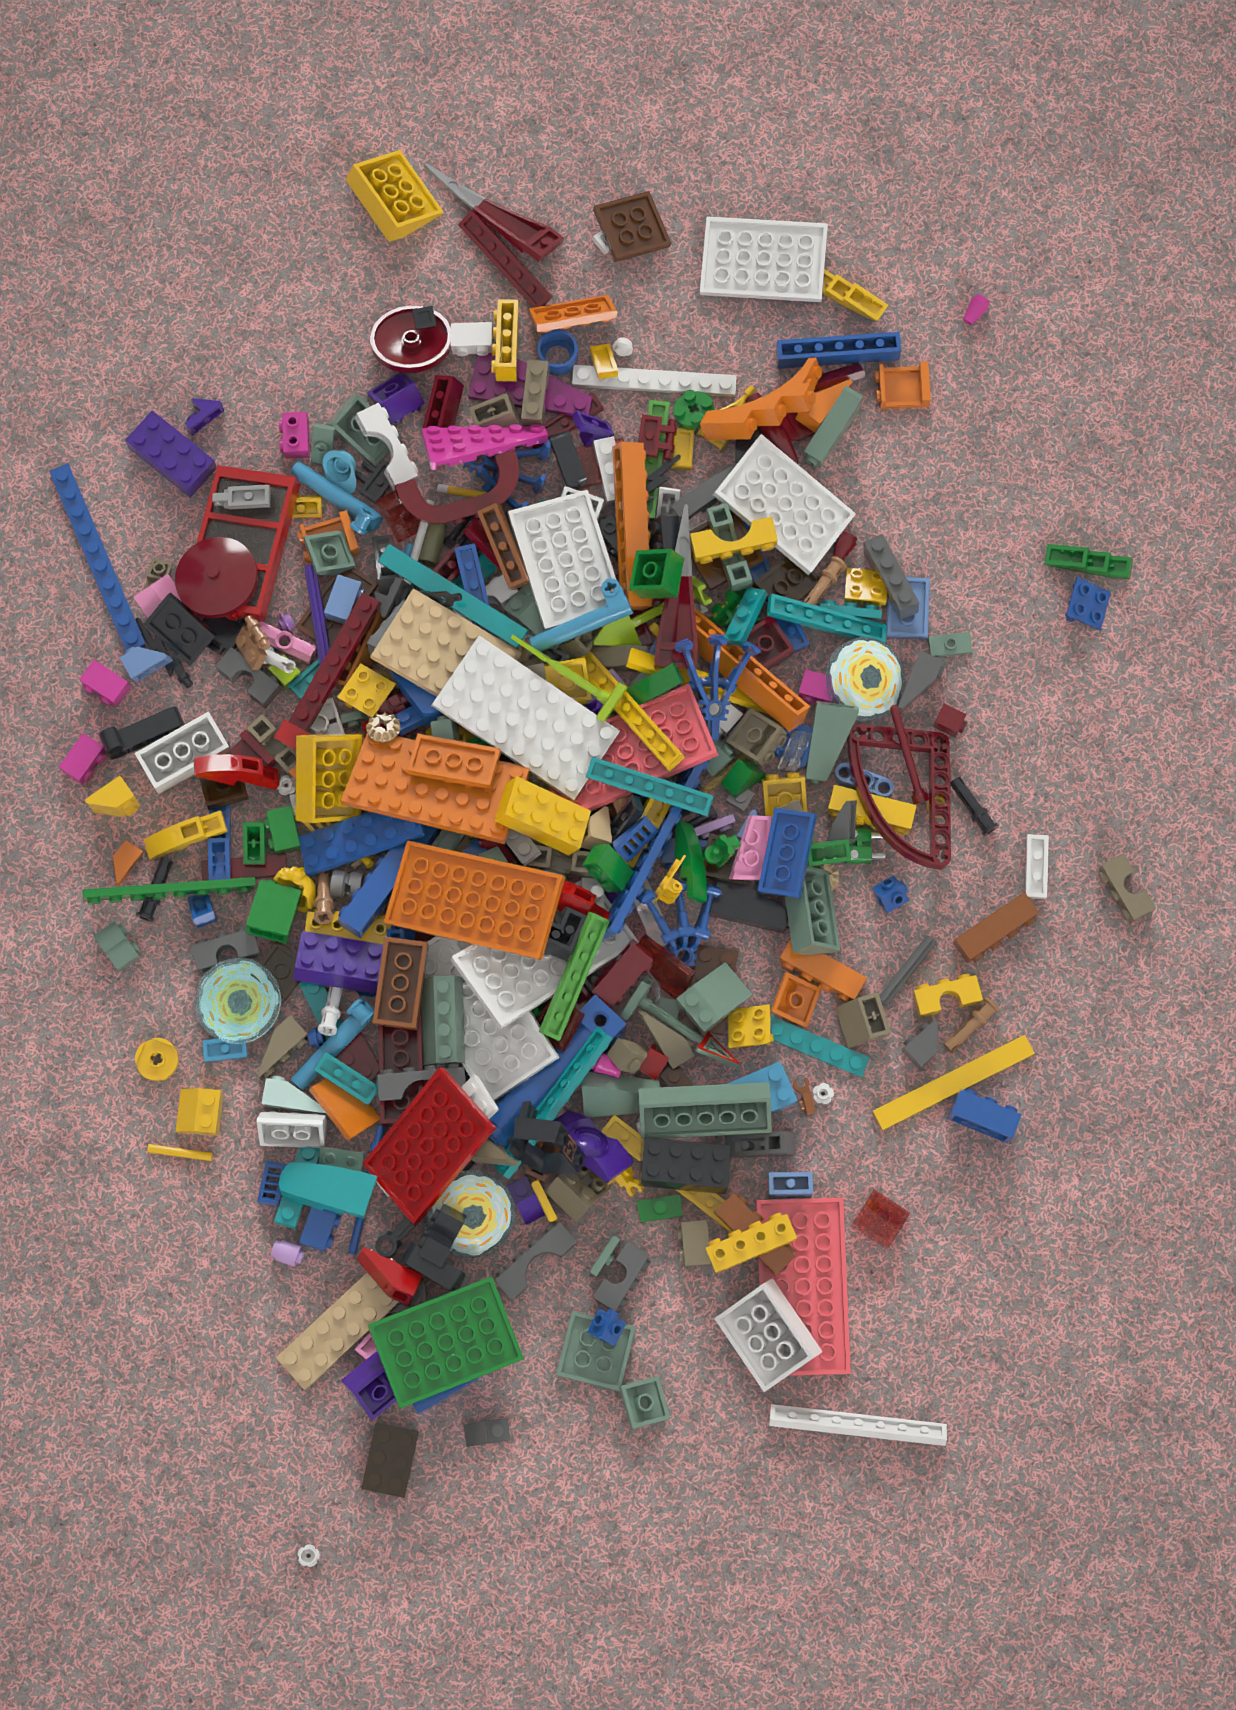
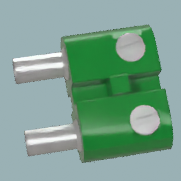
M856 828L855 843L849 844L851 861H846L845 864H871L872 860H885V853H872V847L870 846L872 839L884 840L878 832H871L870 828Z

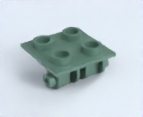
M321 1146L319 1164L361 1172L365 1156L363 1155L364 1152Z

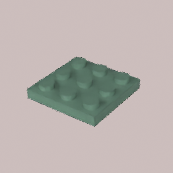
M572 1311L556 1376L620 1392L619 1386H622L636 1326L626 1324L616 1345L612 1346L587 1333L595 1316Z

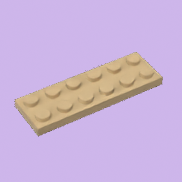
M366 1273L276 1358L304 1390H307L369 1332L368 1324L383 1319L400 1302L388 1297L372 1277Z

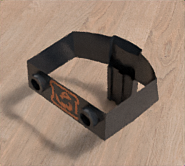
M530 1101L523 1102L519 1118L515 1117L513 1137L508 1139V1143L511 1144L508 1149L512 1156L540 1173L579 1175L586 1155L562 1122L536 1119L538 1111L535 1110V1107L531 1105ZM528 1140L554 1142L562 1153L545 1152L536 1145L533 1146Z

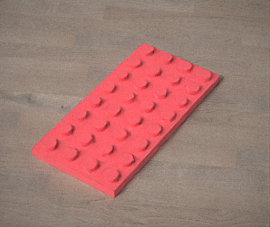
M689 684L639 705L685 756L670 772L619 714L606 720V722L620 732L601 760L663 780L719 756L694 692ZM588 778L575 800L571 802L593 811L619 798L630 795L632 792ZM548 785L550 792L571 801L569 798H567L566 796H564L563 794H561L560 792H558L557 790Z
M843 1198L756 1200V1211L764 1218L762 1223L770 1221L768 1217L781 1212V1215L787 1214L797 1236V1240L788 1243L795 1250L793 1252L795 1258L776 1276L758 1259L759 1286L773 1278L823 1351L789 1376L851 1374Z

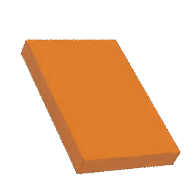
M327 1078L312 1086L309 1090L347 1141L380 1121L379 1115L370 1104H365Z

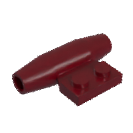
M758 392L745 399V403L752 402L762 396ZM798 412L786 413L780 426H758L760 435L762 434L796 464L799 463L792 441L800 442L815 435L813 431L795 419Z

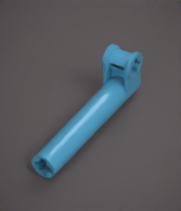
M297 461L294 464L290 475L296 477L300 482L342 511L347 510L348 515L355 519L350 524L354 531L366 535L367 533L375 532L381 525L384 516L304 463Z
M610 578L602 583L601 589L607 603L606 605L529 638L532 647L541 652L633 614L630 603L619 582L616 579Z
M358 999L349 1007L347 1013L350 1016L339 1026L337 1033L330 1036L291 1078L301 1090H304L319 1075L313 1069L325 1051L336 1057L373 1019L374 1008L367 1001Z

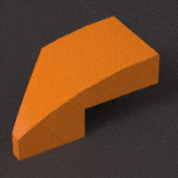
M127 840L113 855V870L117 886L125 880L130 873V869L143 855L142 850Z

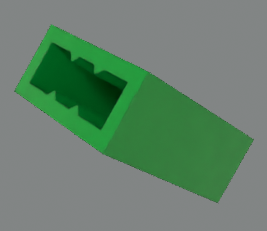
M260 880L246 922V934L287 944L301 901L302 890H298V888L291 885H279L272 880Z

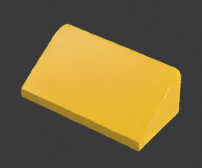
M281 495L280 497V514L282 512L286 495ZM298 495L292 518H322V496Z

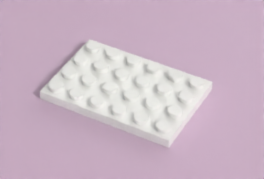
M707 217L700 295L822 302L828 224Z
M762 434L755 440L713 494L723 504L727 503L729 509L750 527L753 520L773 517L778 539L777 545L774 547L808 575L856 514Z
M588 490L508 511V518L530 580L529 584L544 631L607 604L601 586L606 579H616Z

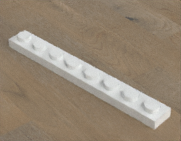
M573 366L572 387L684 394L687 390L704 392L709 396L735 397L737 375L617 368L618 377L598 379L594 366Z
M771 1404L769 1426L946 1446L947 1425L942 1423Z

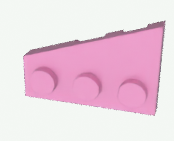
M748 816L740 842L741 847L737 851L729 879L760 880L772 816Z

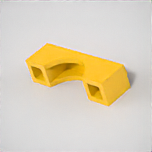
M773 517L753 520L749 532L742 539L733 542L721 540L711 529L690 534L694 561L700 562V564L710 563L713 561L712 559L719 557L721 560L733 557V554L738 553L749 555L754 552L753 550L757 549L768 551L773 549L778 542Z

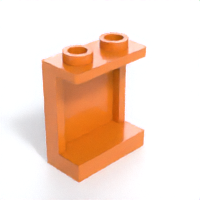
M928 361L920 362L919 366L884 367L883 364H879L878 370L874 371V381L879 386V390L875 392L876 402H880V409L929 407L931 395Z
M347 510L339 512L340 517L306 527L303 524L299 525L301 531L297 533L301 544L305 543L304 536L343 530L351 555L360 554L353 529L350 527L351 522ZM308 550L303 551L306 563L311 562V565H313Z

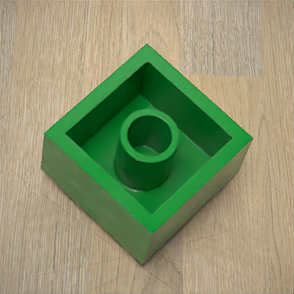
M672 549L636 550L629 590L642 599L677 598L684 557Z

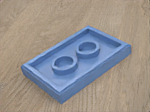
M906 577L919 601V611L899 621L890 604L887 593L886 638L927 640L930 578Z

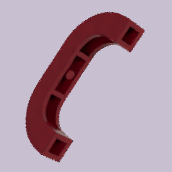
M512 450L493 457L498 471V479L495 487L488 493L444 506H434L427 503L421 497L416 480L413 479L394 486L398 500L412 517L428 524L438 525L454 522V525L466 522L465 518L473 516L474 519L479 518L477 511L494 503L501 505L514 491L519 477V462L516 451Z

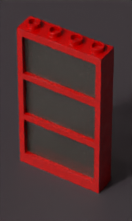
M217 465L197 543L213 537H227L240 542L254 557L259 575L257 588L250 601L239 611L226 616L228 619H245L251 615L254 620L265 622L301 486L294 476ZM269 485L271 488L270 507L224 509L223 506H215L212 501L213 493H224V490L228 489V487Z

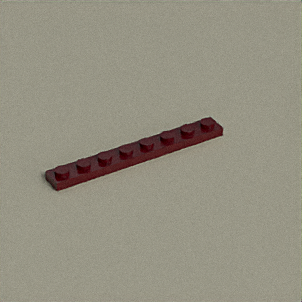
M364 593L361 594L288 722L309 732L382 605L380 601Z

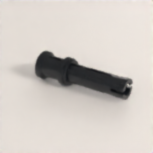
M960 776L950 782V786L971 813V820L976 822L983 831V836L989 835L999 827L998 823H994L988 815L989 811L987 808H982Z
M163 857L160 858L151 884H165L173 861ZM145 897L140 911L136 912L135 916L142 920L153 922L155 919L153 915L161 901L153 900L152 897Z

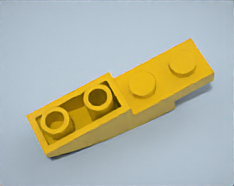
M217 811L203 817L196 816L165 828L144 839L149 860L188 848L193 843L226 833L228 830L222 811Z

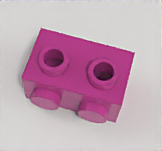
M307 412L282 413V420H279V432L283 433V440H279L280 452H284L285 459L310 458L309 418Z

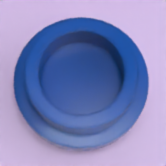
M317 1027L313 1028L312 1031H308L310 1046L319 1049L322 1043H325L324 1034H321Z

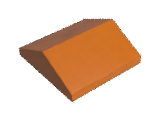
M784 972L770 1012L782 1020L807 1028L821 989L788 972Z

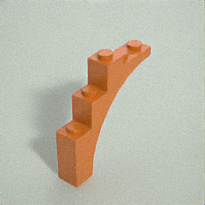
M808 358L804 366L789 381L761 398L736 407L707 411L700 422L705 439H751L757 426H780L786 413L809 412L816 401L815 386L822 376V369L818 364L817 358Z

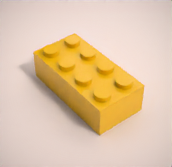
M516 776L505 784L494 821L566 855H570L581 847L591 811Z

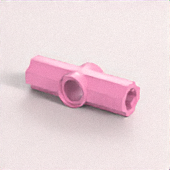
M264 622L259 623L261 631L268 636V642L271 647L279 650L282 654H288L307 664L314 660L317 652L316 646L292 636L288 631H281ZM283 640H290V644L288 646L280 645V643Z

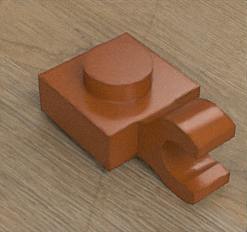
M804 1078L805 1086L802 1088L794 1080L793 1088L801 1094L802 1098L798 1100L800 1111L805 1112L806 1117L815 1115L816 1111L809 1089L810 1083L808 1078Z

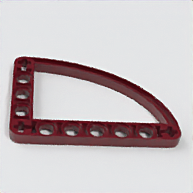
M854 724L847 737L850 771L859 800L871 823L882 838L905 858L927 868L938 870L946 868L951 861L949 738L941 732L904 729L911 751L929 753L930 854L908 844L890 827L876 806L865 779L859 746L902 750L900 743L895 742L893 739V735H897L896 729L894 727ZM855 731L858 732V735H861L860 738H857L856 734H854ZM875 732L880 733L883 736V740L876 741L872 734ZM914 737H920V738H922L923 741H924V744H923V745H917V744L914 742L913 738H914ZM936 740H940V743L942 744L939 752H937L938 743L936 742ZM941 758L944 761V766H937L934 763V759ZM941 777L945 784L943 786L937 785L934 778ZM941 796L945 800V804H937L934 798ZM935 816H942L945 819V824H938L935 821ZM942 835L945 838V843H938L935 840V836ZM940 850H943L941 852V859H945L942 863L937 858Z

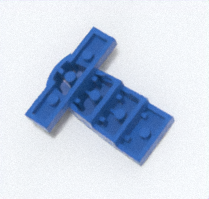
M388 669L390 676L399 686L401 694L411 705V707L394 715L396 719H399V734L401 736L424 724L428 725L431 724L430 722L437 721L439 716H446L431 706L437 698L436 696Z

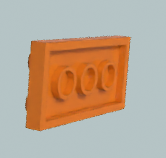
M603 295L529 308V316L537 332L547 333L552 331V329H569L575 325L587 326L592 322L598 321L609 322L617 318V310L609 296Z
M418 734L407 767V773L491 789L501 749Z

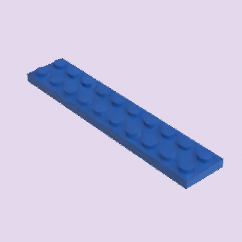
M707 760L682 771L676 784L695 789L700 782L699 775L701 771H705L710 761ZM672 805L669 807L658 828L659 832L649 841L647 847L643 849L634 868H632L634 871L623 891L618 892L608 911L610 912L608 917L610 923L602 940L613 937L623 930L625 926L623 921L626 915H630L633 911L635 898L639 897L643 892V883L645 879L651 876L654 870L652 867L653 863L661 857L663 853L661 848L664 842L667 843L671 838L673 825H676L681 819L682 814L680 812L682 808Z

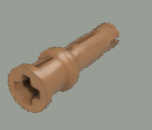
M835 556L831 557L830 564L821 571V578L804 600L805 603L817 605L828 588L836 584L838 581L837 577L847 568L846 563L842 559Z
M327 870L326 873L324 871L317 874V898L314 900L316 908L314 920L319 924H328L333 921V913L331 912L333 900L330 897V870Z
M985 997L984 1002L976 1010L973 1009L971 1011V1017L943 1045L951 1053H954L977 1028L986 1025L987 1020L995 1012L1000 1011L999 1007L990 998Z

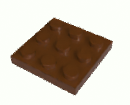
M650 191L594 205L593 212L615 262L669 248L672 244Z
M730 510L736 538L740 540L748 531L740 517ZM708 521L692 529L689 533L710 530ZM690 543L691 560L709 590L711 591L728 582L720 557L714 558L712 562L706 564L695 562ZM759 549L753 550L752 554L743 555L749 570L765 560Z

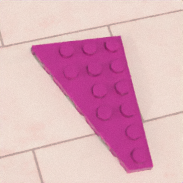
M513 424L510 427H501L499 425L480 427L471 425L461 428L459 426H449L448 428L429 426L428 428H422V439L431 470H437V466L442 464L454 466L459 463L477 460L478 455L482 454L490 457L495 454L515 450V446L518 445L529 447L545 443L548 439L545 426L539 424H532L530 426Z

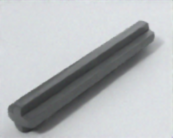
M926 936L879 995L883 1006H888L936 945V941L932 937Z

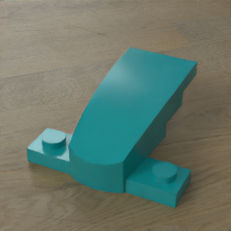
M299 1147L295 1161L289 1162L280 1175L279 1187L282 1199L274 1223L296 1230L304 1205L321 1211L325 1209L340 1215L346 1213L364 1219L377 1176L351 1169L318 1164L320 1148Z

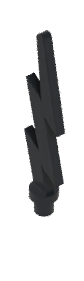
M679 454L647 477L646 481H651L646 485L648 494L671 479L670 477L661 476L681 459ZM648 497L647 503L652 501L654 498Z
M137 617L135 620L150 650H158V652L170 656L164 642L156 635L153 640L142 620ZM173 652V661L165 665V668L170 677H172L175 669L179 683H183L186 688H190L193 685L188 672H185L178 655Z

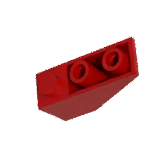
M363 1247L356 1260L388 1297L408 1306L418 1287L422 1274L417 1273L412 1268L398 1264L393 1259L383 1257L372 1249Z

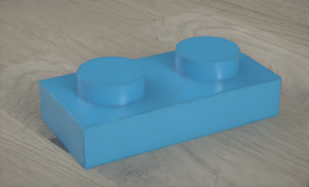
M224 1038L202 1040L205 1063L248 1058L247 1040L231 1041Z

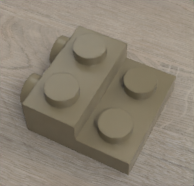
M750 708L726 742L743 753L748 759L764 767L765 764H770L774 759L776 748L782 747L785 744L787 732L775 722Z

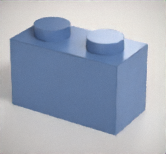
M337 575L324 611L325 618L344 624L361 594H365L362 582Z
M812 1172L768 1173V1197H810L813 1195Z

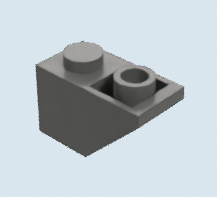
M936 1019L932 1023L929 1021L924 1023L919 1028L921 1033L916 1037L911 1035L903 1043L905 1045L902 1050L903 1053L919 1070L937 1054L938 1022Z

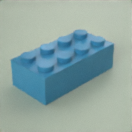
M780 1061L728 1083L769 1082L771 1115L795 1105L798 1101Z

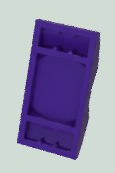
M568 1110L553 1120L562 1122L586 1155L584 1165L605 1182L609 1183L632 1166L634 1161L617 1139L606 1137L595 1127L590 1118Z

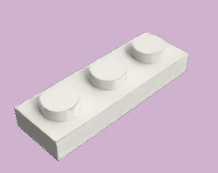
M1027 834L1025 893L1032 899L1047 898L1049 835Z

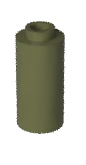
M428 524L418 562L428 567H436L438 565L447 529L445 524Z

